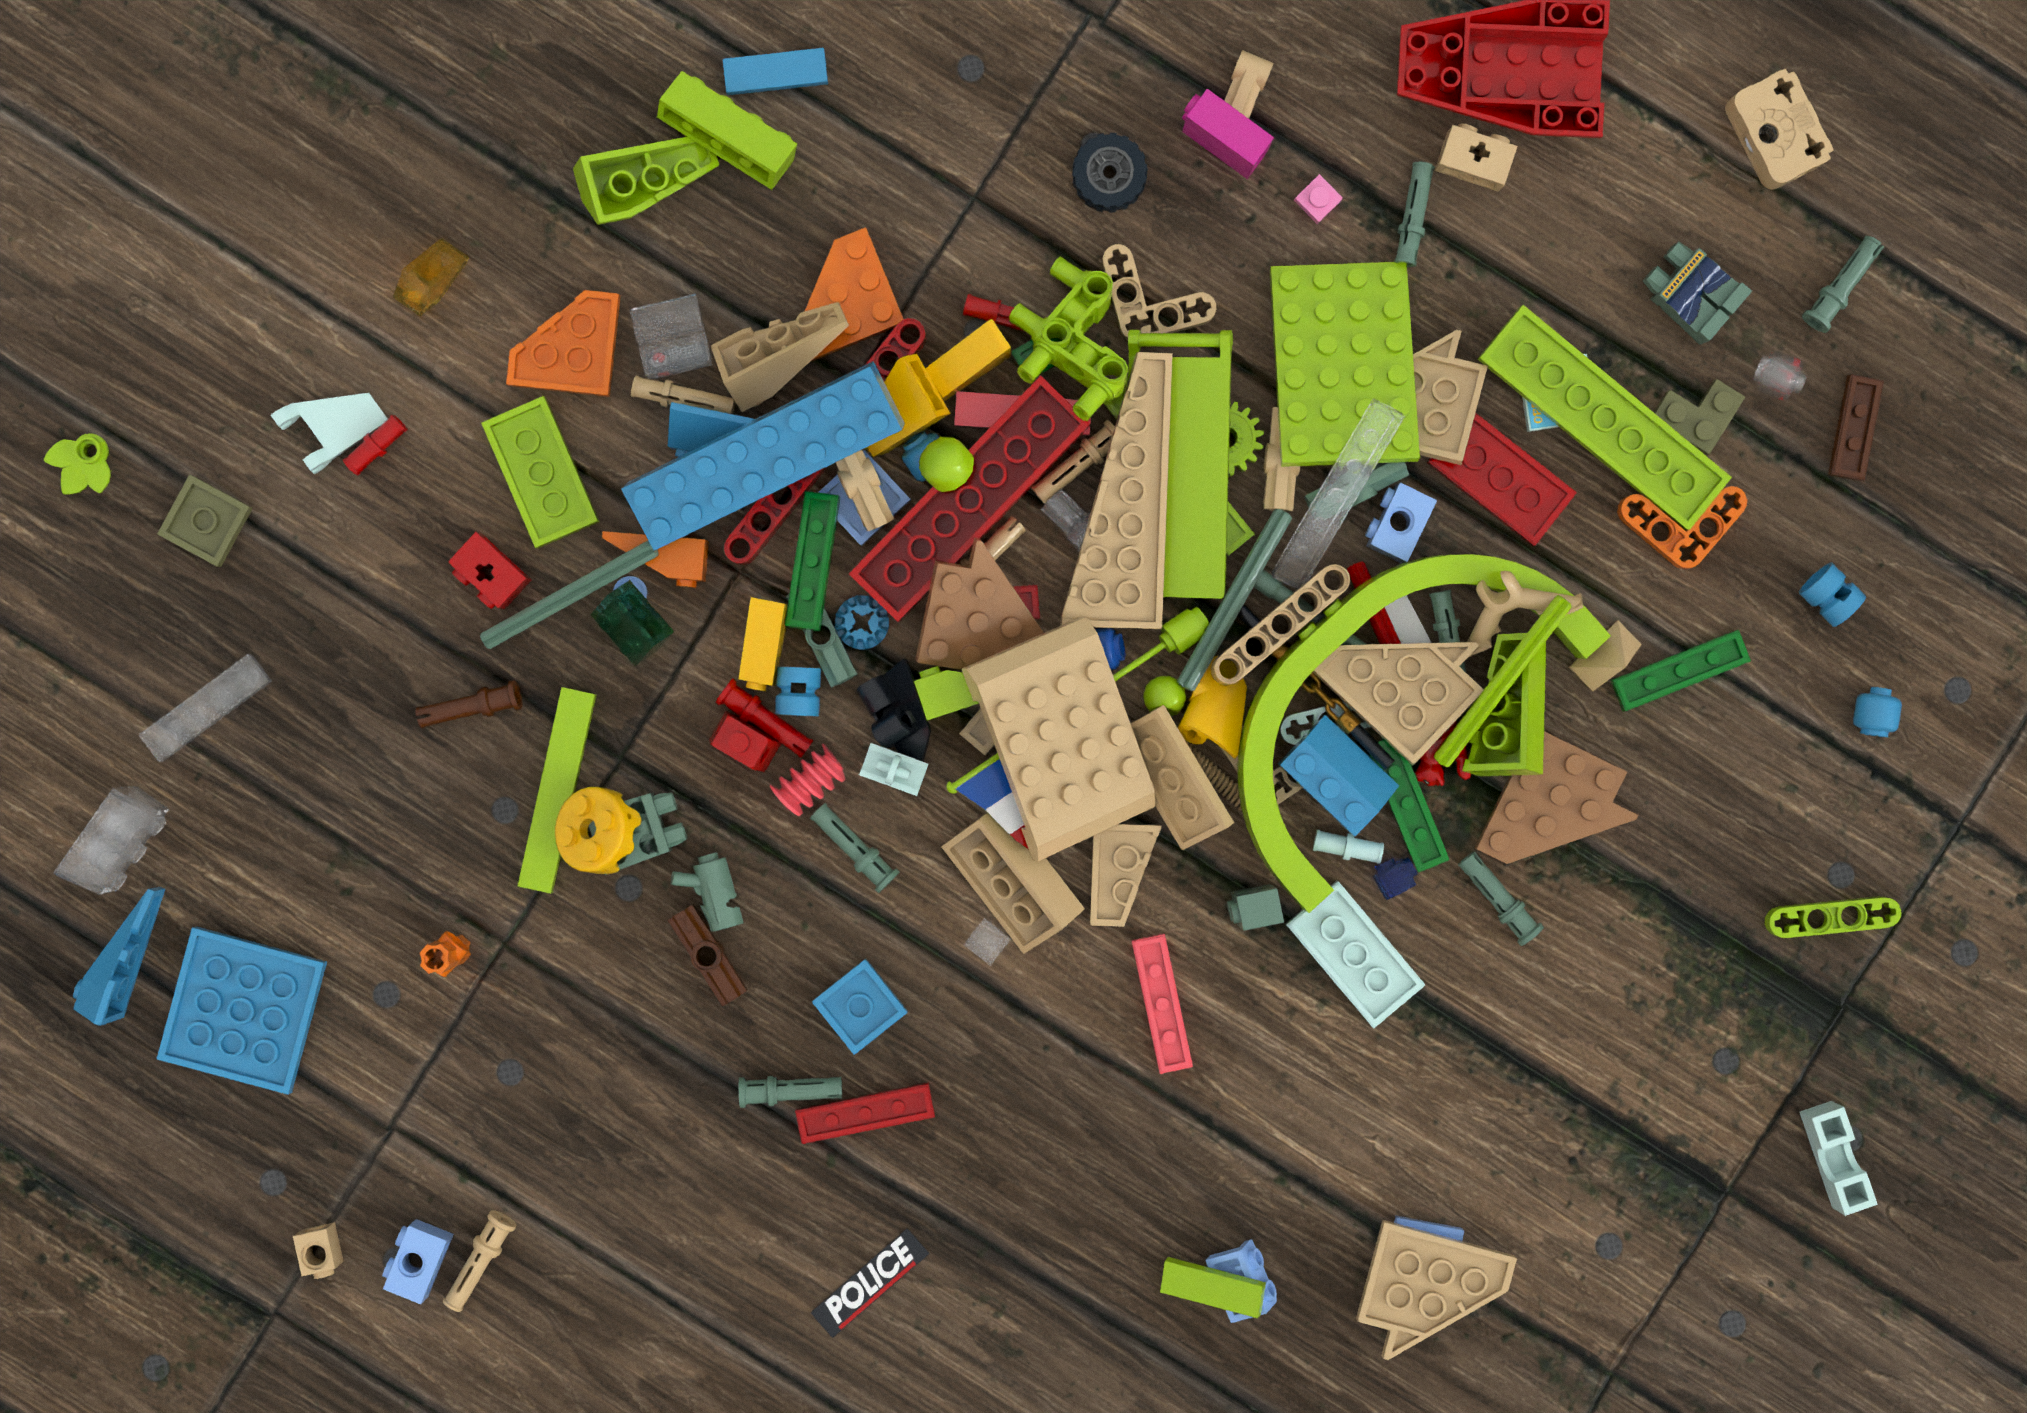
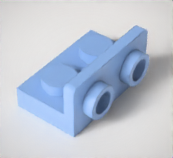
M1252 1239L1244 1241L1238 1248L1210 1255L1205 1260L1209 1268L1266 1282L1261 1315L1267 1314L1277 1302L1275 1285L1268 1279L1263 1267V1256L1260 1250L1255 1247ZM1226 1310L1231 1323L1252 1318Z

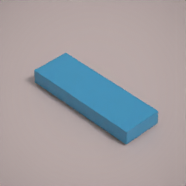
M824 48L723 59L727 95L828 84Z

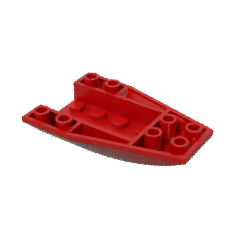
M1524 0L1401 25L1397 95L1530 135L1602 138L1605 104L1600 102L1603 41L1607 37L1609 29L1610 0Z

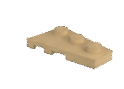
M1117 824L1093 836L1090 925L1125 926L1162 825Z

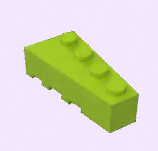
M1527 633L1497 635L1487 674L1489 682ZM1546 642L1470 739L1472 747L1469 759H1465L1462 771L1477 776L1543 775Z

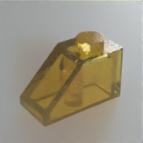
M443 238L439 239L402 269L393 298L421 317L442 299L467 264L469 257Z

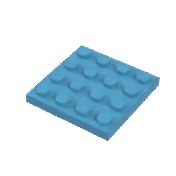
M197 926L192 927L157 1060L287 1095L291 1094L327 961Z

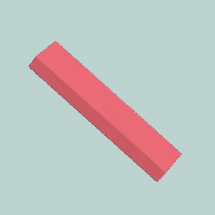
M957 391L954 426L989 429L1020 396ZM1066 399L1072 406L1078 401ZM1090 427L1082 435L1089 436Z
M1162 933L1131 940L1159 1073L1163 1074L1191 1068L1193 1064L1165 934Z

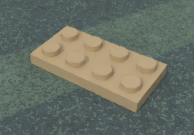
M1164 705L1130 723L1155 790V806L1181 850L1234 824V821Z

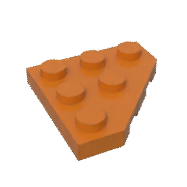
M866 227L834 240L805 311L839 302L849 324L811 362L893 329L899 322L904 320Z
M584 290L571 304L561 312L554 314L539 326L536 332L510 350L506 385L610 397L621 296L617 293Z

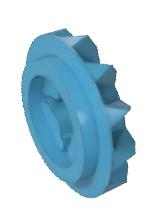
M857 595L844 601L836 613L835 628L840 639L846 645L860 650L870 649L878 645L885 638L889 629V616L887 611L873 597ZM853 610L861 616L869 615L873 611L874 614L868 621L869 629L873 632L872 634H869L868 631L862 628L857 631L854 630L852 633L850 632L856 623V620L853 618L854 615L851 613Z

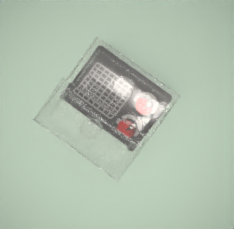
M696 294L630 309L635 338L639 345L644 374L647 379H658L713 365Z

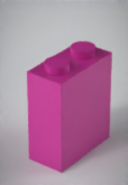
M1206 89L1201 97L1195 94L1184 109L1185 113L1182 119L1185 123L1182 132L1248 180L1268 152L1274 137L1209 89Z

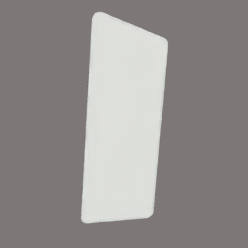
M1407 595L1385 607L1401 644L1431 643Z

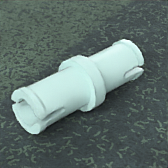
M1318 829L1316 830L1313 851L1341 855L1344 860H1350L1351 857L1375 862L1376 864L1381 863L1384 843L1382 842L1378 843L1354 838L1350 833H1347V836L1323 832Z

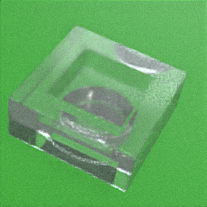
M984 917L965 941L964 946L991 966L1011 940V937Z

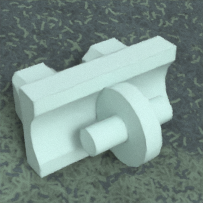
M870 743L859 775L917 796L929 764Z

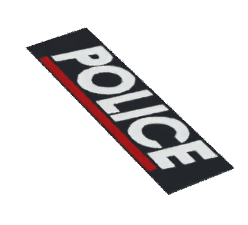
M907 1228L817 1306L811 1314L832 1338L835 1337L930 1253Z

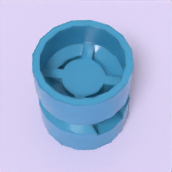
M1830 562L1820 568L1804 583L1799 590V594L1812 607L1820 606L1819 614L1832 627H1836L1847 620L1863 604L1866 595L1854 583L1846 584L1845 574Z
M777 667L776 686L781 689V693L775 697V714L819 716L820 697L815 694V690L821 687V669ZM791 683H806L805 693H791Z

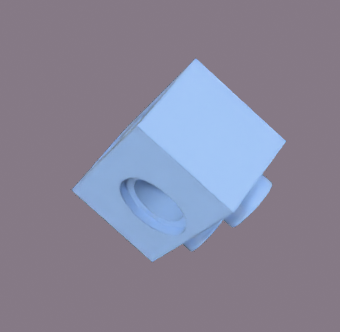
M1402 483L1395 485L1394 489L1388 487L1380 502V506L1384 507V510L1379 520L1373 518L1366 531L1365 536L1370 538L1366 547L1401 564L1408 562L1437 500ZM1393 513H1400L1405 517L1406 527L1403 531H1396L1392 528L1390 518Z
M418 1219L414 1220L408 1227L403 1226L395 1243L396 1246L400 1247L396 1258L391 1257L382 1275V1277L387 1278L383 1289L422 1304L429 1297L454 1234ZM409 1253H416L421 1257L422 1267H414L410 1264L408 1259Z

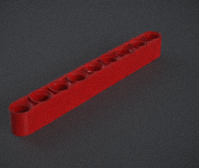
M912 318L899 322L866 364L874 361L883 381H885L891 371H886L880 367L881 359L888 354L894 355L898 359L908 355H918L926 343V333L923 325L918 320ZM914 328L920 333L918 341L913 344L903 342L901 334L905 329ZM829 466L811 474L809 477L802 478L786 486L792 491V499L787 504L780 505L776 503L774 498L776 492L757 500L724 544L725 555L728 559L738 565L750 564L755 560L802 501L805 491H809ZM765 513L770 516L771 525L765 531H757L753 525L754 519L758 514ZM739 540H746L750 546L748 555L743 558H736L732 552L734 543Z

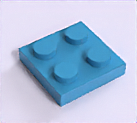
M866 958L812 1001L854 1055L908 1013V1010Z

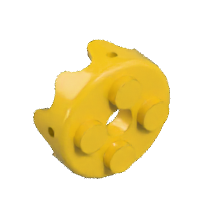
M587 787L573 793L564 802L556 820L555 840L561 857L569 866L581 872L595 874L616 873L619 871L617 862L633 852V832L641 824V816L636 810L625 804L621 798L623 796L622 793L607 788ZM594 821L596 826V832L594 836L590 838L588 835V827L590 823Z

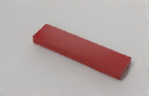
M929 1082L795 1110L802 1144L935 1117Z

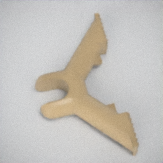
M1501 571L1500 573L1503 583L1507 588L1503 592L1492 591L1485 581L1481 580L1476 587V592L1485 606L1467 641L1476 642L1479 646L1469 657L1492 648V636L1501 632L1498 624L1503 614L1516 608L1536 610L1537 614L1540 615L1557 595L1562 596L1571 603L1572 607L1567 613L1570 614L1583 608L1582 594L1570 596L1523 588L1510 571Z

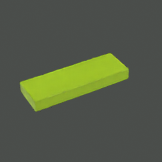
M1167 1257L1164 1262L1160 1293L1259 1318L1262 1311L1266 1282Z

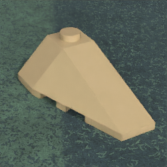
M839 302L801 312L796 320L782 323L780 319L770 321L769 328L755 332L751 327L742 329L711 345V349L725 387L741 412H744L774 396L841 334L849 324Z

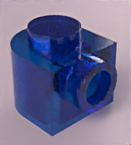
M1391 857L1375 866L1377 873L1372 875L1385 900L1391 899L1417 885L1413 877L1418 875L1409 857L1396 862Z

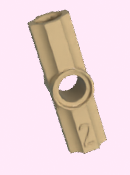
M1273 407L1269 443L1266 444L1264 455L1266 482L1263 510L1274 511V509H1282L1286 512H1293L1296 476L1299 475L1300 466L1281 467L1278 407Z
M863 450L835 462L839 470L837 471L839 480L848 498L853 500L857 513L867 531L881 527L894 520L879 487L881 485L879 477L870 459L865 457Z

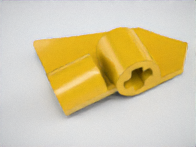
M1215 656L1198 686L1192 691L1188 699L1190 703L1178 729L1187 742L1203 744L1207 739H1210L1236 759L1239 752L1247 685L1243 678L1231 685H1222L1216 682L1211 675L1212 663L1218 657ZM1223 660L1219 666V671L1224 678L1232 679L1236 675V666L1232 661Z

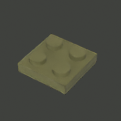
M189 474L157 534L209 563L222 567L253 507Z

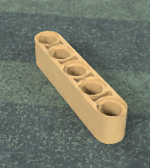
M1334 564L1316 573L1214 660L1211 666V675L1214 680L1222 685H1231L1241 680L1346 591L1350 583V576L1347 570L1340 565ZM1327 572H1333L1338 575L1340 586L1337 590H1331L1326 587L1324 577ZM1301 594H1307L1313 598L1314 608L1311 612H1304L1298 606V599ZM1275 616H1282L1287 620L1288 630L1285 634H1278L1273 630L1272 620ZM1249 638H1256L1261 642L1262 652L1259 656H1251L1246 651L1245 645ZM1223 660H1230L1236 666V675L1232 679L1224 678L1219 671L1220 663Z

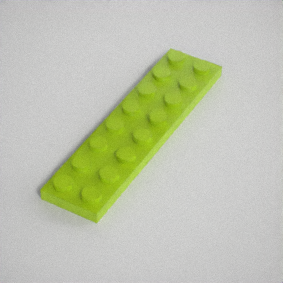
M1524 305L1517 309L1478 358L1482 364L1487 365L1488 369L1636 491L1649 499L1685 531H1689L1732 478Z

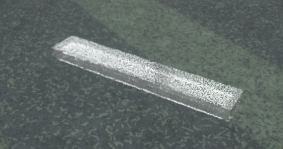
M1374 398L1372 399L1271 572L1273 578L1296 589H1299L1310 579L1405 418L1402 412Z

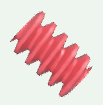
M824 743L822 744L823 756L815 751L811 752L814 762L812 765L802 759L800 763L803 772L800 773L791 768V781L782 776L779 778L782 787L780 790L770 785L771 790L785 808L797 816L803 814L800 803L809 808L814 805L811 795L819 799L824 797L822 786L830 791L835 789L832 778L840 782L846 780L843 767Z

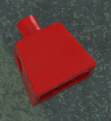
M728 711L724 713L709 739L710 745L747 767L760 772L767 770L781 746V743L741 721Z

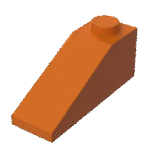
M602 532L604 540L624 552H628L648 541L646 535ZM679 538L659 548V555L645 564L667 578L676 580V586L696 588L697 582H706L709 542L705 539Z

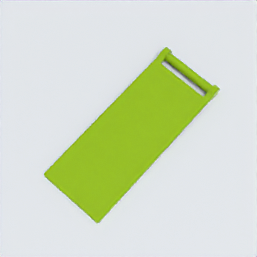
M1129 330L1128 380L1135 355L1141 351V347H1220V358L1172 357L1163 597L1222 599L1226 595L1232 330H1221L1220 333H1141V330Z

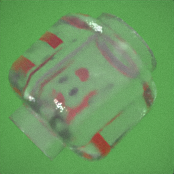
M1774 351L1769 356H1762L1753 380L1757 381V389L1761 393L1780 400H1787L1793 392L1800 394L1808 375L1802 373L1803 362L1800 359Z

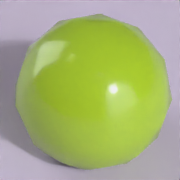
M1168 675L1158 676L1150 680L1143 694L1144 704L1149 712L1164 705L1170 716L1179 714L1184 707L1186 693L1185 688L1177 683L1178 679Z

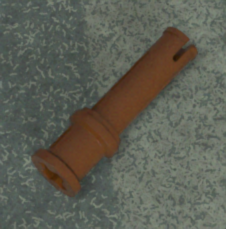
M515 680L509 681L508 685L493 689L485 686L481 687L477 694L416 707V716L431 714L429 717L417 719L420 728H425L426 726L481 713L483 716L491 717L494 716L495 712L514 708L517 711L522 709V696Z

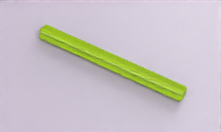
M1560 595L1554 597L1437 750L1434 758L1438 763L1445 767H1450L1569 612L1572 605L1568 600Z

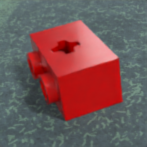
M475 532L448 561L455 568L452 574L465 586H468L470 583L480 591L477 597L490 609L496 606L499 609L505 610L532 581L526 573L486 536L479 532ZM484 567L493 568L491 574L494 578L492 580L483 579L485 577V573L482 571Z

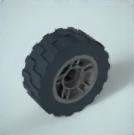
M1102 133L1098 134L1096 138H1090L1083 147H1080L1073 162V186L1077 190L1078 197L1083 199L1087 206L1090 208L1092 206L1097 209L1096 211L1100 212L1109 211V213H1113L1116 210L1128 208V205L1131 203L1134 204L1138 200L1139 195L1142 194L1147 179L1148 168L1143 151L1141 152L1139 146L1135 142L1130 141L1129 137L1116 135L1117 133L1107 135ZM1107 166H1111V169L1116 173L1115 177L1109 179L1104 176L1103 172Z

